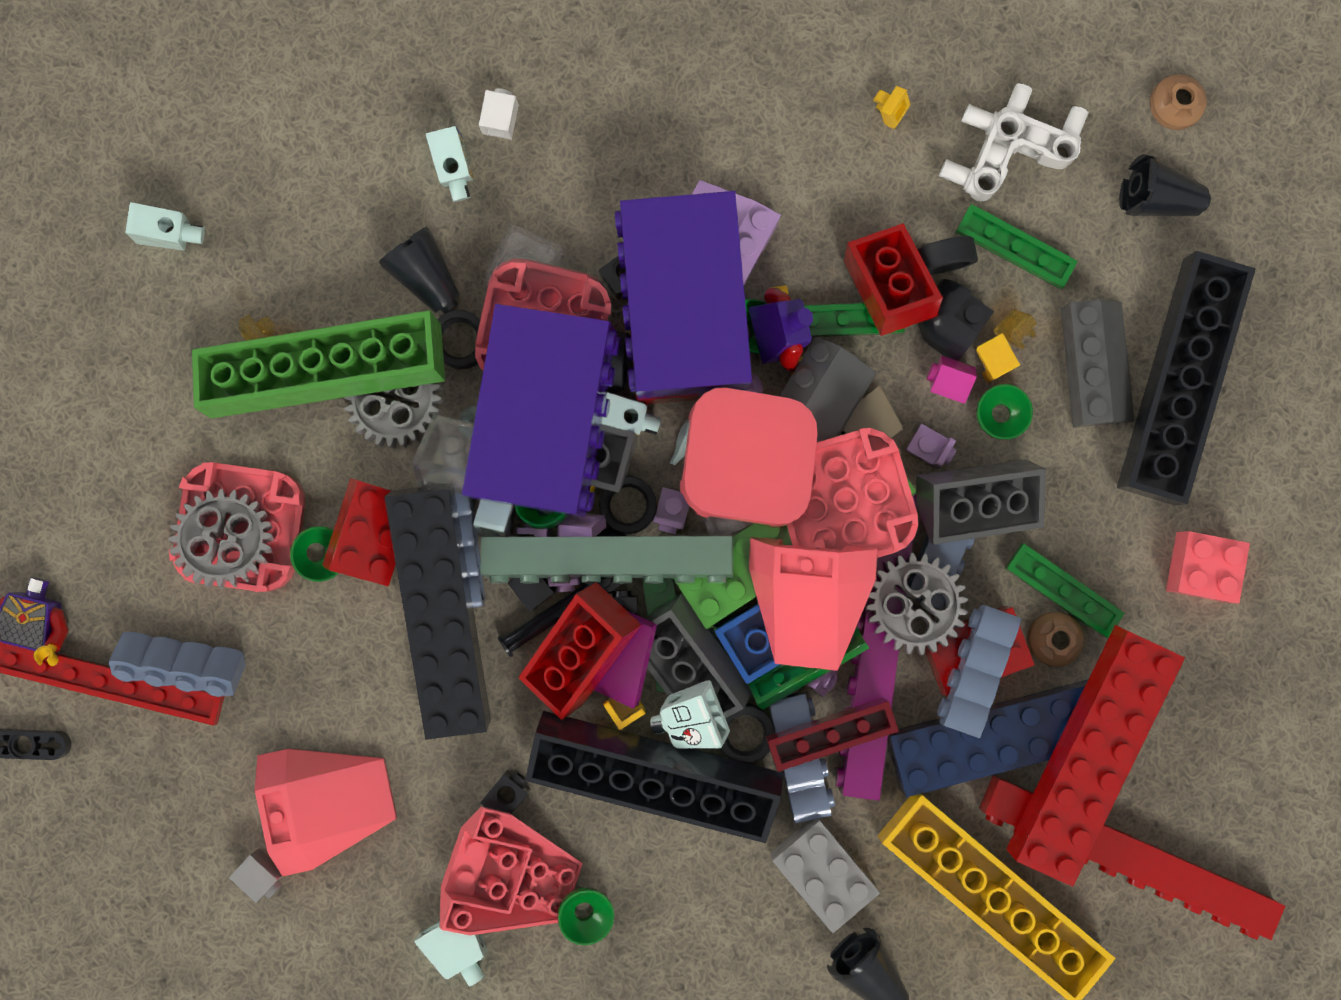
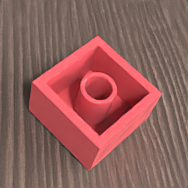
M1191 531L1176 532L1166 591L1218 602L1239 604L1250 543Z

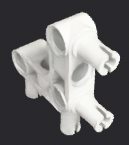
M1016 84L1007 107L998 112L995 111L994 114L968 104L961 122L986 131V139L974 167L970 169L946 159L939 177L962 185L963 190L969 193L973 199L982 202L990 199L1003 183L1008 172L1006 167L1013 153L1019 152L1034 158L1038 164L1046 167L1064 169L1080 154L1081 137L1079 135L1087 118L1088 111L1084 108L1073 106L1062 130L1025 116L1023 113L1032 93V88L1024 84ZM1001 125L1010 126L1013 134H1005L1001 130ZM1057 147L1066 149L1069 155L1068 158L1060 156ZM984 179L988 181L991 189L983 190L980 188L978 180Z

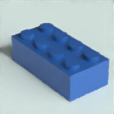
M758 601L714 627L716 635L746 684L780 665L775 664Z

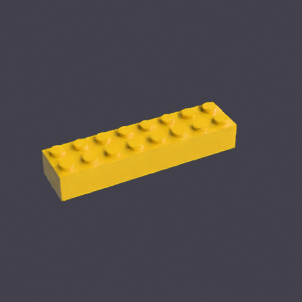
M922 794L910 796L877 835L883 845L1065 999L1082 1000L1116 959Z

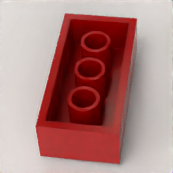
M596 582L574 596L518 678L563 720L582 707L641 627V624Z

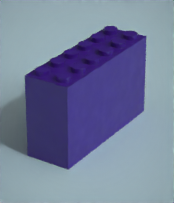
M725 191L620 200L621 211H615V222L618 238L623 237V242L617 243L620 268H626V274H620L623 299H628L629 305L623 306L625 330H631V337H625L628 361H634V368L628 369L631 392H636L638 399L704 394L715 388L749 390L752 384L736 192Z
M495 304L463 484V496L586 517V512L592 510L594 492H590L592 479L597 480L600 462L595 461L597 448L602 449L605 438V430H601L602 418L608 417L610 409V399L606 398L608 386H613L615 380V368L611 367L613 355L618 356L621 337H617V331L610 321Z

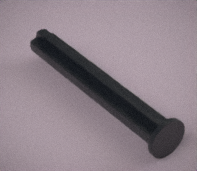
M585 583L505 637L498 636V640L506 653L512 657L514 650L554 625L574 596L589 587V585Z

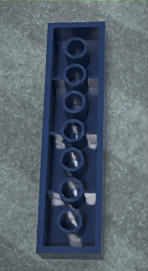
M1088 679L992 704L980 738L946 727L939 723L940 718L898 729L899 732L888 735L887 742L900 791L906 797L1050 760Z

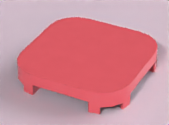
M513 258L501 263L493 271L488 282L475 341V358L480 369L483 371L495 304L608 321V317L611 315V301L605 286L596 277L587 273L529 259Z
M715 388L704 393L691 408L688 417L689 428L683 476L680 481V492L683 494L687 504L696 511V514L706 518L713 516L770 525V528L783 527L800 518L808 508L812 491L818 435L817 422L812 412L803 403L786 397L732 388Z
M862 428L858 431L817 442L812 491L808 508L800 518L787 524L793 546L842 550L846 545L878 548L877 558L896 553L908 546L914 539L918 528V513L899 449L893 439L882 431Z
M215 462L202 463V465L193 468L186 477H182L179 488L183 489L179 514L186 515L188 513L184 507L185 503L192 507L196 505L195 496L204 501L206 500L207 491H210L215 498L218 497L220 489H223L226 497H229L230 493L236 490L238 500L246 494L250 498L249 505L257 501L260 505L258 512L265 511L268 515L263 522H270L273 527L265 532L272 534L274 537L273 541L265 543L271 547L272 553L262 554L267 564L257 563L255 565L260 573L255 574L249 571L247 573L249 582L239 577L237 578V587H233L229 581H226L225 587L266 592L275 591L285 586L293 577L295 571L290 561V547L295 537L302 532L305 493L300 483L292 476L278 471ZM231 514L226 515L225 525L228 519L231 517ZM211 515L207 517L204 521V526L211 527L216 524L218 516ZM238 523L234 528V533H244L249 523ZM224 533L222 538H216V542L220 544L221 540H227L228 537ZM202 544L198 546L195 550V556L205 555L209 550V545ZM169 551V559L174 563L180 556H173ZM232 551L228 553L225 562H236L240 557V552ZM217 552V556L215 557L214 561H212V564H213V565L217 564V561H218V552ZM174 563L177 572L184 577L183 580L195 583L192 580L194 573L186 577L182 573L185 566L178 568ZM214 581L213 585L218 586L217 582Z

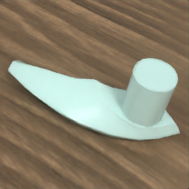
M688 419L678 434L676 449L670 461L672 465H676L685 456L689 428Z

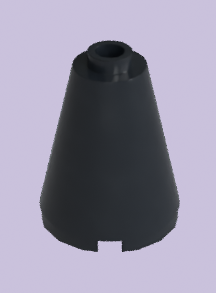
M1146 154L1138 156L1131 163L1128 169L1133 171L1129 180L1123 178L1119 194V206L1121 210L1126 211L1125 214L1130 216H1199L1208 209L1211 202V195L1206 186L1161 160Z
M427 226L410 236V239L396 246L379 260L383 269L433 312L436 313L441 310L445 314L458 305L455 298L459 296V292L434 236Z
M863 928L866 933L857 935L853 932L849 934L832 951L830 955L833 959L832 965L827 964L830 975L862 999L909 1000V994L880 936L874 929Z

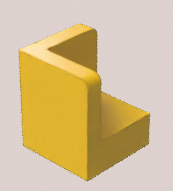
M1003 333L976 348V352L986 368L982 375L987 383L1020 366Z
M611 698L606 699L603 703L619 730L646 714V708L641 701L634 709Z

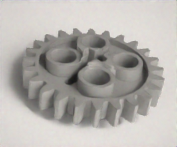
M434 383L419 385L418 391L413 395L407 394L408 387L380 392L390 397L398 395L407 402L419 403L418 408L410 407L398 401L389 402L381 396L362 394L344 397L347 401L352 402L351 405L344 409L346 412L354 414L348 421L353 425L359 424L355 431L360 435L366 432L364 439L371 442L376 438V444L382 447L387 440L388 446L394 449L398 440L400 445L405 448L407 447V438H411L414 442L418 443L417 433L421 432L428 436L429 433L425 426L427 424L437 425L432 416L442 415V412L435 406L436 404L444 403V399L436 395L443 391V387ZM375 403H380L381 409L379 413L370 416L371 406ZM404 411H409L408 421L398 424V416Z
M220 489L218 497L215 498L210 491L206 492V500L204 501L195 496L196 505L194 507L185 503L184 507L188 513L186 515L176 513L175 516L181 523L180 525L170 526L177 535L169 537L168 540L171 544L177 545L169 551L173 556H180L174 563L178 568L185 566L182 573L186 577L194 573L192 580L196 584H199L204 579L205 586L211 588L214 581H216L218 587L224 589L226 581H229L233 587H237V578L241 577L244 581L249 582L247 575L249 571L255 574L260 573L255 565L257 563L267 564L262 554L272 553L271 547L265 543L273 541L274 537L270 533H265L273 527L270 522H263L268 515L265 511L258 512L260 505L257 501L249 505L250 498L248 495L245 494L238 500L236 490H233L229 497H226L223 489ZM231 514V517L228 519L225 525L226 515ZM211 515L218 516L216 524L211 527L204 526V521L207 517ZM238 523H249L244 533H234V528ZM225 533L228 539L221 540L220 544H218L216 538H222ZM202 544L209 545V550L205 555L195 556V550L198 546ZM232 551L240 552V557L236 562H225L228 553ZM217 552H218V561H217V564L213 565V564H212V561H214L215 557L217 556Z
M911 553L907 563L902 556H898L896 558V567L889 561L885 564L888 573L881 570L876 572L881 581H875L873 586L875 592H871L869 595V599L873 600V604L866 606L865 610L874 611L875 615L868 619V622H878L879 626L875 629L874 633L877 634L884 631L886 635L883 643L885 644L893 639L895 641L893 650L895 651L903 644L905 645L906 654H911L913 648L916 647L918 654L923 655L926 645L932 653L936 652V642L943 647L948 646L945 636L957 638L958 635L953 627H964L965 625L958 619V616L968 614V611L960 608V604L967 602L968 598L959 597V592L963 591L966 587L965 585L956 586L954 584L959 578V574L949 577L947 574L950 569L949 564L942 569L938 567L940 559L938 557L930 564L928 563L927 554H923L920 561H917L914 553ZM909 574H916L920 577L922 585L919 590H912L907 585ZM894 586H900L911 599L921 598L920 606L936 616L939 620L938 623H934L921 609L913 611L911 609L912 601L898 593ZM934 594H940L946 601V606L942 611L934 609L931 604V598ZM894 597L900 600L902 610L899 614H892L887 609L886 605L889 598ZM914 618H921L926 624V630L922 635L914 633L911 628V622Z

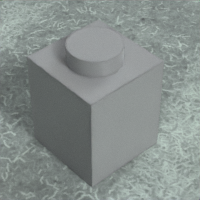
M260 849L250 854L229 877L255 903L264 896L270 899L282 886L278 882L282 875L276 865Z

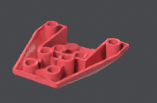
M751 537L749 571L775 664L838 671L876 581L878 548L846 545L842 550L782 545L783 539Z
M291 748L257 756L256 800L267 852L282 877L315 869L397 819L385 758Z
M481 806L461 827L445 872L440 893L439 928L444 931L471 936L558 923L560 904L569 893L574 891L583 863L512 814Z

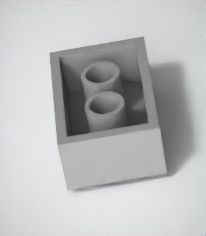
M820 818L806 822L770 853L773 863L832 934L880 894L876 885Z

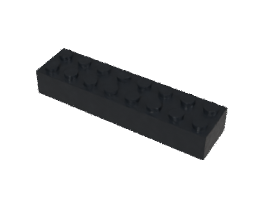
M1195 251L1183 258L1117 484L1118 489L1174 506L1188 504L1256 268L1200 251Z
M454 483L392 490L385 496L425 740L487 732L491 716Z
M543 710L535 732L525 781L766 843L782 796L784 773L691 748H676L671 743L571 717L561 720L555 713Z

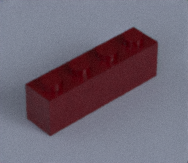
M880 698L765 736L774 765L779 772L899 732L889 701L885 698Z

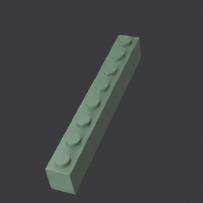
M732 536L481 537L480 575L490 578V583L497 584L508 583V578H520V583L527 584L539 583V578H551V583L558 584L570 583V578H582V583L589 584L601 583V578H613V583L621 584L632 583V578H645V583L652 584L663 583V578H676V583L684 584L695 583V578H708V583L720 584L727 583V578H734V540Z

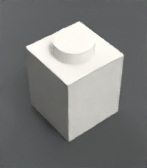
M499 88L495 89V91H485L479 120L482 134L512 140L519 106L517 98L512 92Z

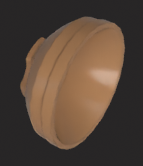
M1176 74L1163 79L1156 85L1150 97V108L1154 118L1164 127L1173 130H1182L1194 125L1203 115L1207 103L1205 90L1199 81L1183 74ZM1185 89L1190 92L1192 96L1190 104L1183 105L1177 101L1176 93L1178 90Z
M1047 612L1040 615L1031 624L1027 636L1028 647L1035 659L1042 664L1052 667L1065 666L1072 663L1081 654L1084 646V634L1079 623L1070 615L1063 612ZM1058 631L1065 632L1069 639L1067 646L1063 649H1056L1052 644V637Z

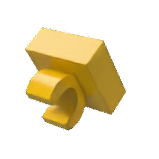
M897 85L891 94L879 90L873 99L874 102L878 103L876 109L881 112L884 124L894 130L911 105L907 90Z

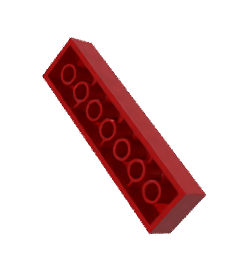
M1117 625L1114 626L1006 848L1016 862L1072 887L1074 886L1186 657Z

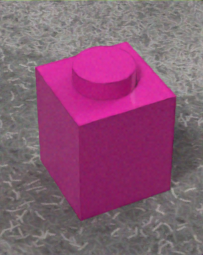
M941 355L938 364L932 363L927 375V380L930 381V392L965 404L977 377L976 367Z

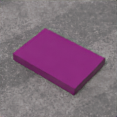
M629 612L641 624V627L594 690L634 709L640 702L657 624Z

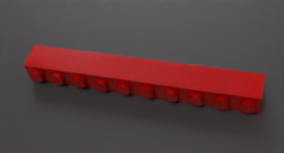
M993 775L979 809L986 814L985 819L1000 827L1005 822L1014 826L1013 832H1015L1033 792ZM1105 824L1085 862L1086 865L1089 860L1098 863V870L1113 877H1116L1117 872L1127 876L1126 882L1144 890L1146 885L1156 889L1155 895L1169 902H1173V899L1177 898L1184 902V908L1201 915L1202 910L1212 914L1211 920L1229 928L1231 923L1241 927L1239 932L1255 940H1258L1259 936L1272 940L1286 907L1273 898Z

